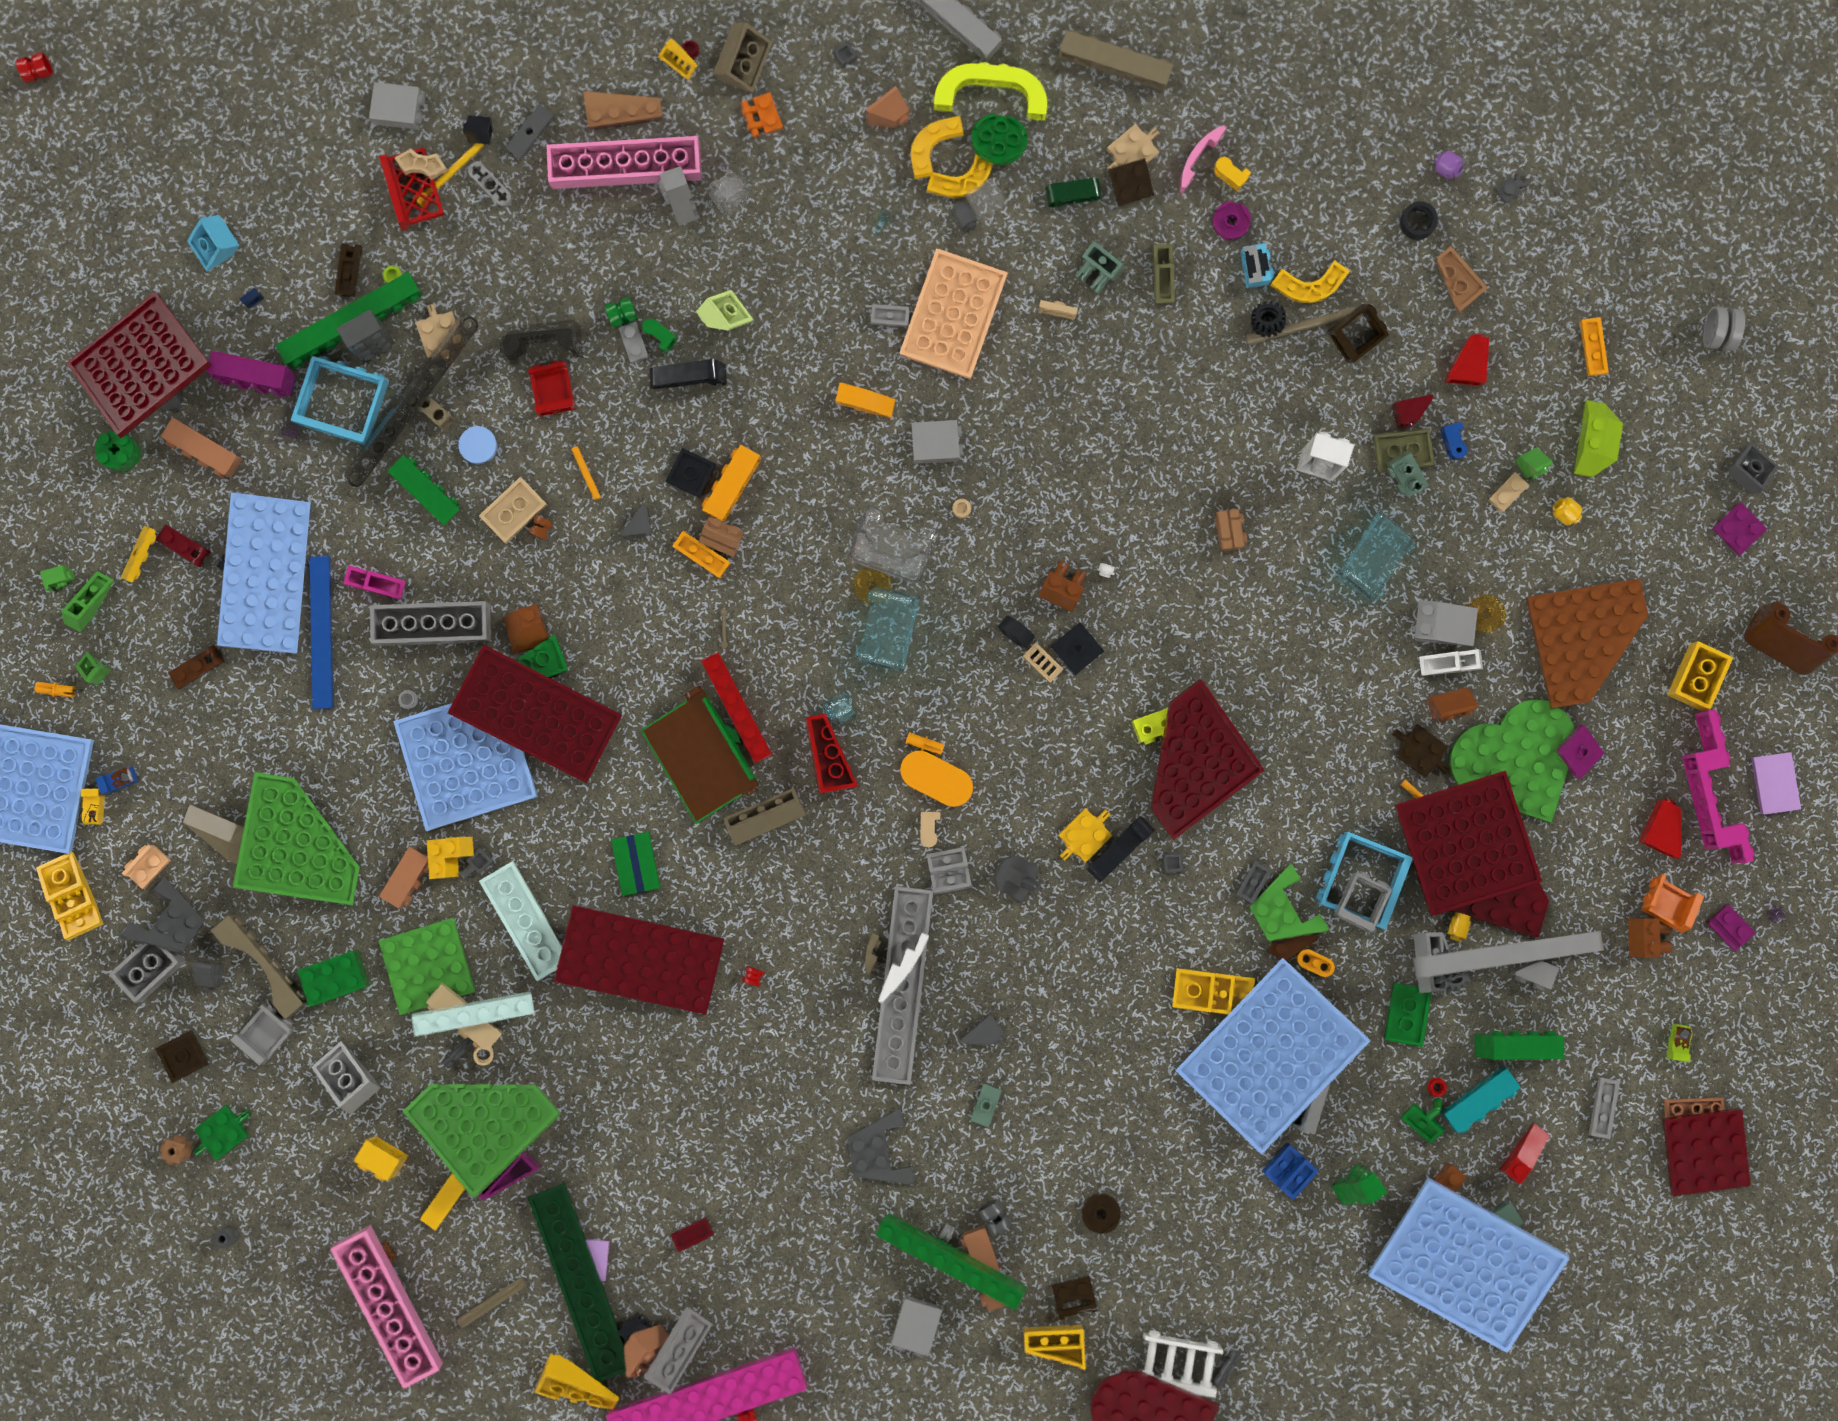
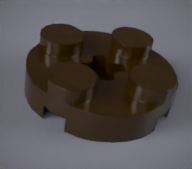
M1105 1193L1094 1194L1084 1202L1082 1219L1086 1227L1092 1232L1107 1234L1113 1231L1119 1224L1121 1209L1112 1196ZM1098 1209H1105L1107 1211L1104 1213L1105 1218L1096 1217Z

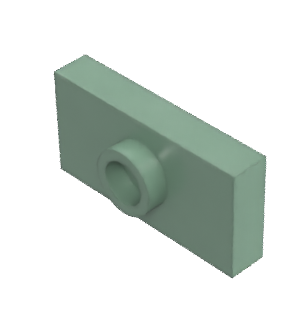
M983 1083L970 1121L989 1127L1002 1090Z

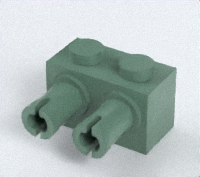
M1093 241L1082 256L1085 258L1084 265L1075 276L1085 283V280L1092 271L1098 268L1100 274L1090 287L1100 294V291L1109 280L1115 282L1126 266Z
M1406 451L1387 462L1389 467L1387 472L1392 479L1395 478L1398 483L1396 488L1401 495L1404 494V496L1411 497L1429 486L1411 452Z

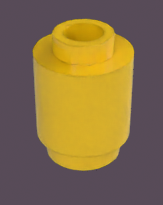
M1455 912L1447 932L1448 935H1451L1450 939L1461 942L1462 939L1467 938L1471 921H1469L1470 916Z

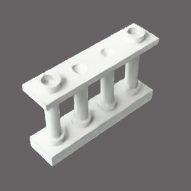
M1149 1330V1333H1143L1144 1339L1149 1341L1145 1370H1142V1372L1194 1394L1216 1398L1217 1389L1212 1385L1211 1376L1215 1353L1223 1354V1349L1221 1346H1218L1219 1343L1207 1341V1344L1161 1336L1160 1332ZM1157 1342L1169 1344L1165 1369L1161 1376L1154 1375L1152 1371ZM1176 1346L1188 1348L1184 1375L1181 1377V1380L1173 1378L1172 1375ZM1196 1350L1207 1351L1203 1380L1200 1383L1193 1382V1379H1191Z

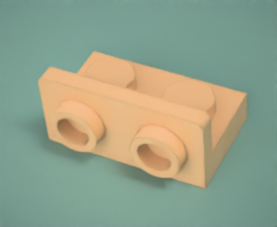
M155 845L143 846L138 851V856L134 860H130L122 872L124 876H129L142 889H145L171 861Z

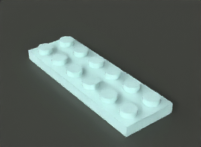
M512 861L479 881L536 981L556 971L562 944L515 862Z

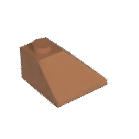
M896 86L866 109L867 123L873 126L896 128L898 125L903 126L906 124L910 117V110Z

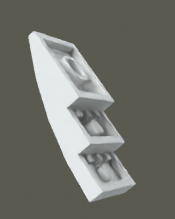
M921 932L915 950L907 947L901 965L892 964L880 994L879 1002L882 1003L895 991L910 973L923 951L929 937L928 934Z

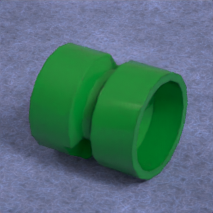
M630 296L620 299L618 304L611 302L604 305L612 328L622 326L624 321L630 323L638 320Z

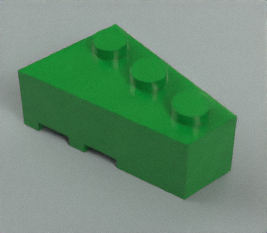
M1355 1165L1349 1170L1350 1173L1331 1185L1343 1206H1346L1348 1203L1355 1205L1357 1201L1360 1205L1372 1204L1388 1193L1376 1174L1363 1165Z

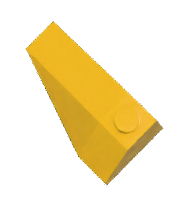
M550 1354L534 1390V1393L550 1399L559 1400L561 1396L569 1398L571 1403L586 1401L589 1406L611 1410L614 1409L619 1400L617 1395L570 1360L564 1359L561 1355Z

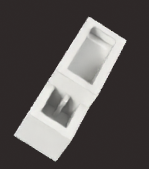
M1479 649L1419 657L1422 676L1483 669L1481 650Z

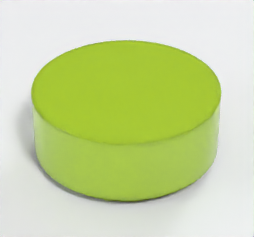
M388 266L383 271V279L386 283L403 275L402 271L396 266Z

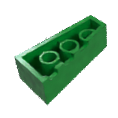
M402 455L387 472L445 526L461 510L458 507L460 503L453 496L448 498L444 494L446 490L439 483L435 485L430 480L432 476L425 469L421 471L416 466L418 463L410 455L408 457Z
M1491 1031V1034L1475 1033V1057L1491 1060L1564 1059V1036L1556 1035V1031H1544V1034H1539V1031H1527V1034H1521V1031H1509V1034H1504L1503 1031Z

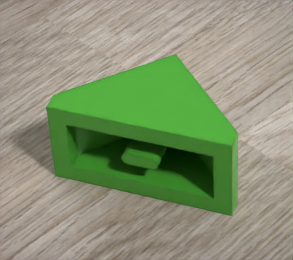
M89 652L75 666L86 682L99 685L110 672L109 668Z

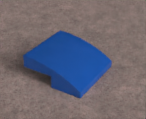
M1288 1142L1262 1170L1292 1200L1298 1196L1319 1172Z

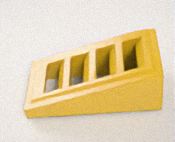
M672 38L665 44L658 56L687 80L691 78L698 66ZM687 65L690 66V69L688 70V72H687V70L685 69V68L687 67Z

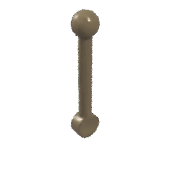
M726 609L720 611L722 616L721 648L723 649L728 647L726 642V615L728 612Z

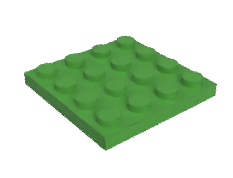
M454 918L379 940L400 1015L427 1007V999L442 982L460 997L476 992Z

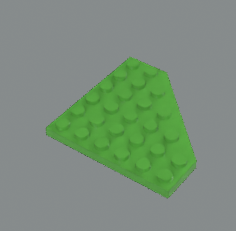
M255 772L233 888L353 906L359 865L338 839L295 778Z
M430 1084L402 1111L472 1198H476L561 1115L560 1111L537 1085Z

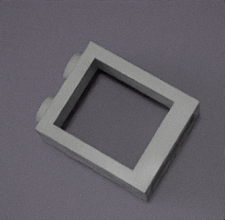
M1359 871V873L1351 875L1333 916L1369 933L1374 931L1392 889L1387 887V883L1381 880L1375 882L1369 879L1370 875ZM1357 881L1381 892L1369 921L1344 910Z

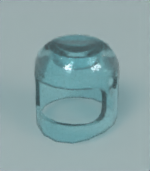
M847 691L827 700L824 704V713L829 722L834 725L842 724L856 717Z

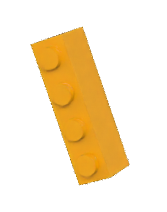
M741 444L739 448L733 450L730 456L732 460L729 465L725 464L723 467L721 479L719 481L716 480L713 484L711 496L706 497L702 503V507H704L702 511L712 518H717L725 523L761 461L760 455Z

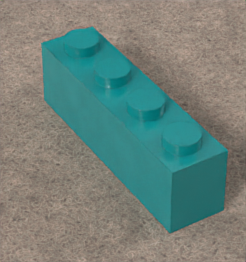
M1501 1067L1440 1113L1454 1132L1458 1134L1461 1132L1463 1134L1471 1128L1470 1125L1475 1121H1482L1487 1116V1112L1501 1107L1502 1101L1518 1094L1517 1090L1521 1087L1509 1070Z

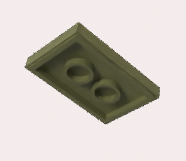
M1430 428L1372 436L1377 473L1387 472L1389 468L1387 462L1406 451L1412 453L1419 468L1435 466Z

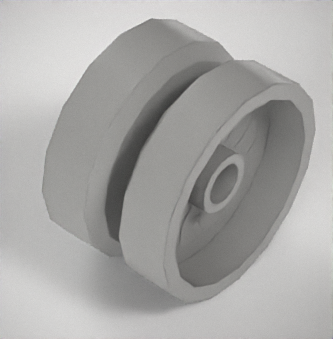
M1713 306L1708 312L1704 324V346L1712 349H1718L1721 346L1723 350L1735 351L1741 343L1745 330L1744 311L1730 308L1727 311L1725 307Z

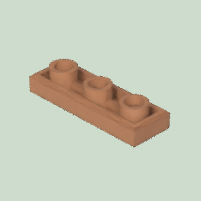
M1723 1097L1664 1099L1665 1118L1725 1110ZM1697 1106V1111L1694 1112L1693 1108Z

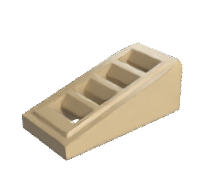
M1037 643L1022 657L1049 683L1063 670ZM1037 650L1039 654L1032 660L1030 657ZM1041 656H1044L1045 659L1039 665H1037L1036 662L1039 660V658ZM1049 661L1050 665L1043 671L1041 668ZM1054 666L1056 669L1048 676L1047 672Z

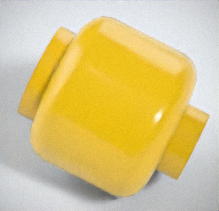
M1570 497L1560 498L1553 506L1554 517L1566 526L1573 523L1576 524L1582 518V506Z

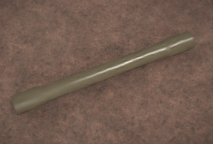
M1350 307L1335 313L1286 325L1284 330L1282 329V333L1279 334L1277 332L1275 337L1273 334H1271L1270 338H1267V334L1261 337V333L1259 335L1256 332L1245 335L1246 344L1251 346L1273 338L1338 322L1356 308Z

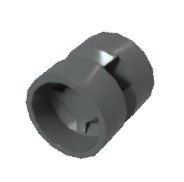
M999 1199L993 1200L977 1210L981 1220L986 1222L985 1227L990 1236H994L1012 1225L1008 1215L1003 1213L1004 1208Z

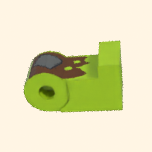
M1675 1023L1672 1025L1667 1059L1690 1062L1691 1055L1689 1054L1692 1038V1028L1690 1026Z

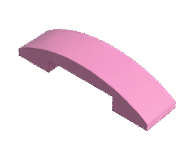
M1224 125L1207 134L1191 152L1182 172L1180 193L1183 194L1193 180L1195 173L1190 169L1205 147L1209 145L1214 149L1226 130Z

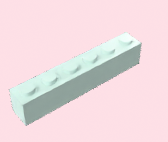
M529 991L413 1013L414 1034L419 1036L534 1014L532 994Z

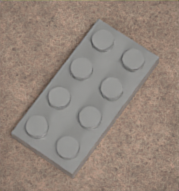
M686 1307L652 1365L649 1367L644 1379L671 1395L711 1328L712 1323Z

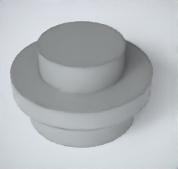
M405 690L400 693L398 702L402 708L412 709L417 705L418 697L415 692Z

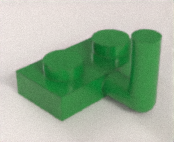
M1436 1098L1433 1108L1428 1113L1414 1103L1401 1115V1119L1430 1144L1444 1132V1128L1434 1120L1441 1112L1442 1099Z

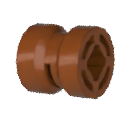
M536 515L533 520L534 525L530 527L528 533L546 541L548 537L547 532L552 528L553 522Z

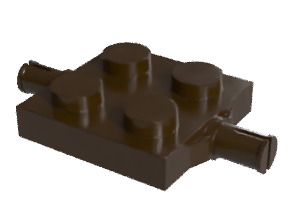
M1416 724L1407 735L1398 729H1395L1392 733L1393 736L1401 741L1399 749L1394 756L1424 778L1428 777L1435 767L1444 772V774L1450 769L1441 761L1442 755L1448 746L1420 725Z

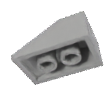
M1419 600L1415 641L1474 647L1478 608Z
M342 1041L312 1066V1069L338 1107L349 1114L357 1110L381 1088L370 1072Z

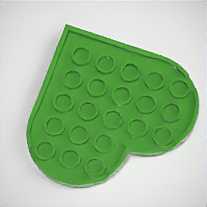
M1524 701L1512 707L1504 715L1500 725L1481 724L1463 732L1451 749V773L1457 785L1506 770L1519 812L1552 823L1568 771L1567 765L1555 750L1575 730L1574 725L1563 709H1550L1549 701Z

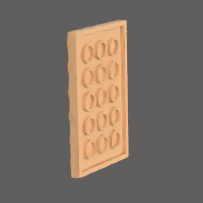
M936 248L899 355L971 379L1008 272Z

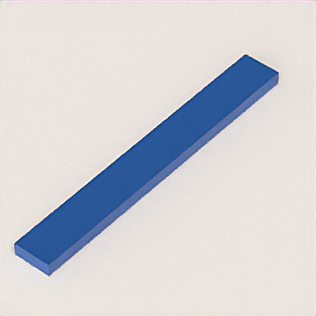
M330 556L310 557L312 709L333 708Z

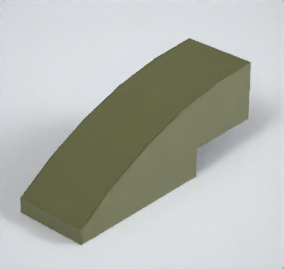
M1153 244L1152 261L1155 303L1175 302L1173 244Z

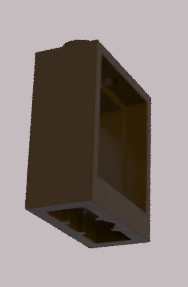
M1361 304L1327 331L1346 362H1356L1389 336L1386 324L1379 320L1376 315V309L1370 304ZM1363 314L1375 335L1354 350L1341 329Z

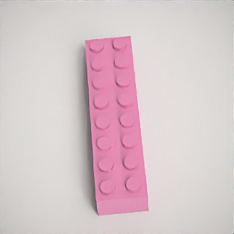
M698 136L547 145L548 182L552 189L658 183V181H661L660 173L679 166L682 168L686 181L702 180Z
M369 1225L336 1242L330 1250L403 1389L439 1371L443 1362L372 1226Z

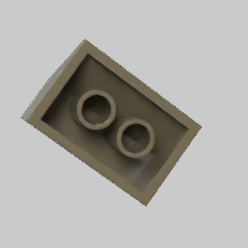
M746 22L733 23L713 75L726 84L753 93L773 42Z

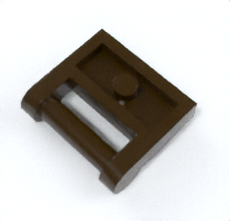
M1090 1276L1051 1284L1060 1320L1071 1315L1098 1311ZM1089 1298L1090 1303L1063 1309V1303Z

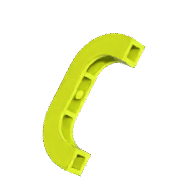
M987 62L963 64L947 72L936 88L934 110L952 112L954 97L959 89L966 85L1013 88L1020 91L1028 103L1027 119L1046 120L1047 97L1045 90L1034 75L1020 68L1009 67L1006 64L996 66Z

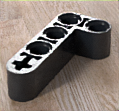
M715 359L658 366L649 369L651 389H667L708 383L712 386L727 384L726 364Z
M1139 816L1086 870L1101 883L1155 829L1142 816Z

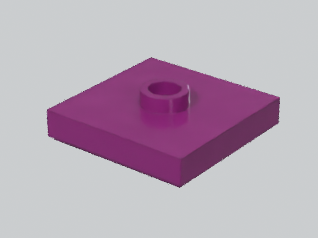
M1579 725L1555 750L1576 779H1581L1605 754L1585 725Z

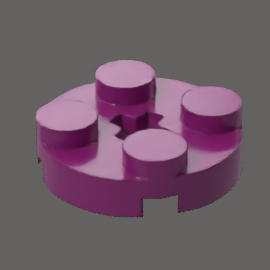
M1229 201L1217 208L1213 215L1212 225L1217 235L1224 240H1237L1246 234L1250 226L1251 216L1244 205ZM1228 217L1236 219L1235 225L1227 223Z

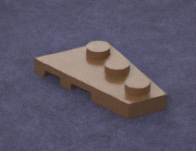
M1452 246L1435 259L1458 314L1488 289Z

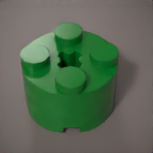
M112 430L98 436L95 445V455L98 462L116 472H127L138 464L141 458V449L135 439L126 434L123 438H120Z

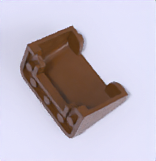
M1776 601L1759 607L1744 633L1745 641L1802 675L1810 674L1838 652V636L1827 635L1821 641L1816 642L1788 626L1787 622L1790 618V611L1783 604Z

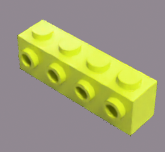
M1168 708L1132 721L1139 743L1144 742L1147 745L1155 742L1156 737L1161 735L1163 737Z

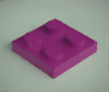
M1739 502L1712 530L1740 556L1767 528Z

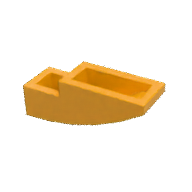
M839 383L835 400L837 405L888 418L892 417L896 399L844 383Z

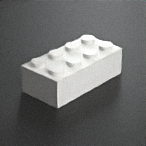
M1316 433L1302 449L1296 470L1333 481L1348 467L1354 444L1349 443L1350 441L1344 438H1331V435L1328 433Z

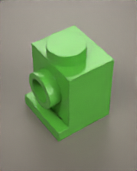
M64 565L40 572L44 588L50 592L68 587L67 584L75 580L72 569Z

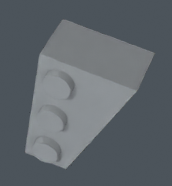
M1443 932L1414 935L1416 958L1437 955V953L1449 949ZM1436 976L1418 978L1419 993L1444 992L1446 989H1440L1441 983L1435 984Z

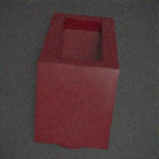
M1433 394L1395 402L1392 405L1397 428L1409 429L1414 427V424L1421 419L1433 400Z

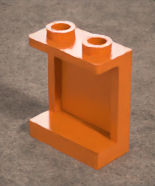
M1665 874L1653 877L1649 883L1650 890L1642 900L1644 904L1641 910L1654 918H1660L1661 922L1680 933L1692 929L1704 896L1698 892L1690 895L1665 881Z

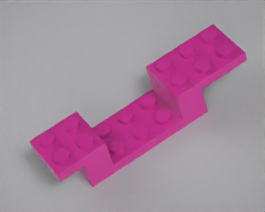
M1716 709L1696 713L1695 718L1704 751L1683 755L1682 760L1704 848L1721 849L1728 847L1732 863L1753 862L1754 850L1749 844V830L1745 824L1721 826L1722 818L1717 811V798L1712 791V778L1708 774L1710 770L1730 766V754L1726 751L1724 744L1726 738L1720 728V715L1716 712Z

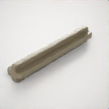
M520 1277L457 1319L458 1325L464 1328L525 1288L527 1283L524 1278Z

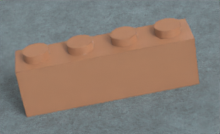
M173 417L160 436L166 440L164 444L173 449L179 447L182 449L181 454L190 459L194 456L199 459L197 461L198 464L206 469L208 466L214 468L213 473L221 478L227 476L231 479L243 460Z
M985 1225L964 1232V1238L960 1239L964 1251L968 1250L971 1257L1000 1272ZM985 1294L980 1295L983 1307L987 1306L988 1311L1005 1306Z

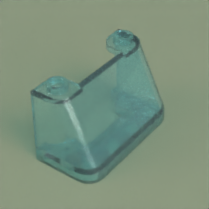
M1379 510L1373 515L1364 534L1333 578L1372 603L1376 599L1379 601L1385 593L1383 590L1384 586L1406 552L1410 553L1415 546L1414 538L1389 516Z
M874 587L873 590H869L867 601H871L862 644L857 646L855 657L858 658V662L904 672L920 597Z

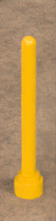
M475 143L447 172L441 175L435 181L437 190L482 149L484 144ZM428 188L422 194L430 197L433 189ZM419 196L416 203L420 204V207L423 209L427 200Z

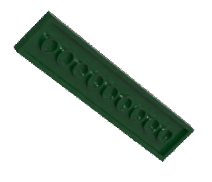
M564 1182L528 1196L530 1207L593 1378L601 1382L625 1373V1343L622 1336L618 1333V1324L566 1183Z

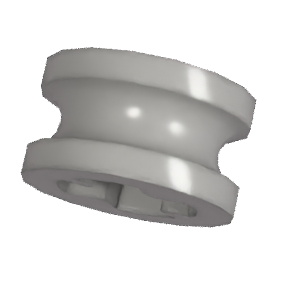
M946 1223L938 1239H944L945 1243H948L955 1227H949Z

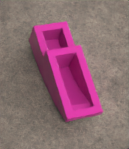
M350 565L347 567L343 585L400 600L406 581Z

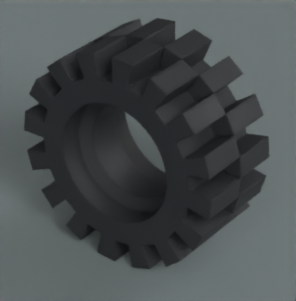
M1266 301L1263 302V305L1257 304V307L1253 308L1251 315L1253 331L1256 330L1257 335L1261 333V337L1267 334V338H1270L1271 334L1275 337L1277 332L1279 334L1282 333V329L1284 330L1286 324V311L1282 305L1279 307L1277 302L1273 305V301H1270L1269 304ZM1273 317L1276 320L1272 322H1265L1262 320V318Z

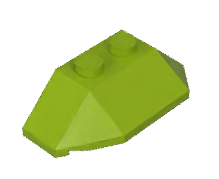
M1585 401L1574 474L1594 477L1618 460L1623 423L1605 403Z

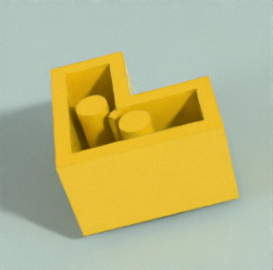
M473 837L427 840L429 879L459 877L458 858L474 856Z

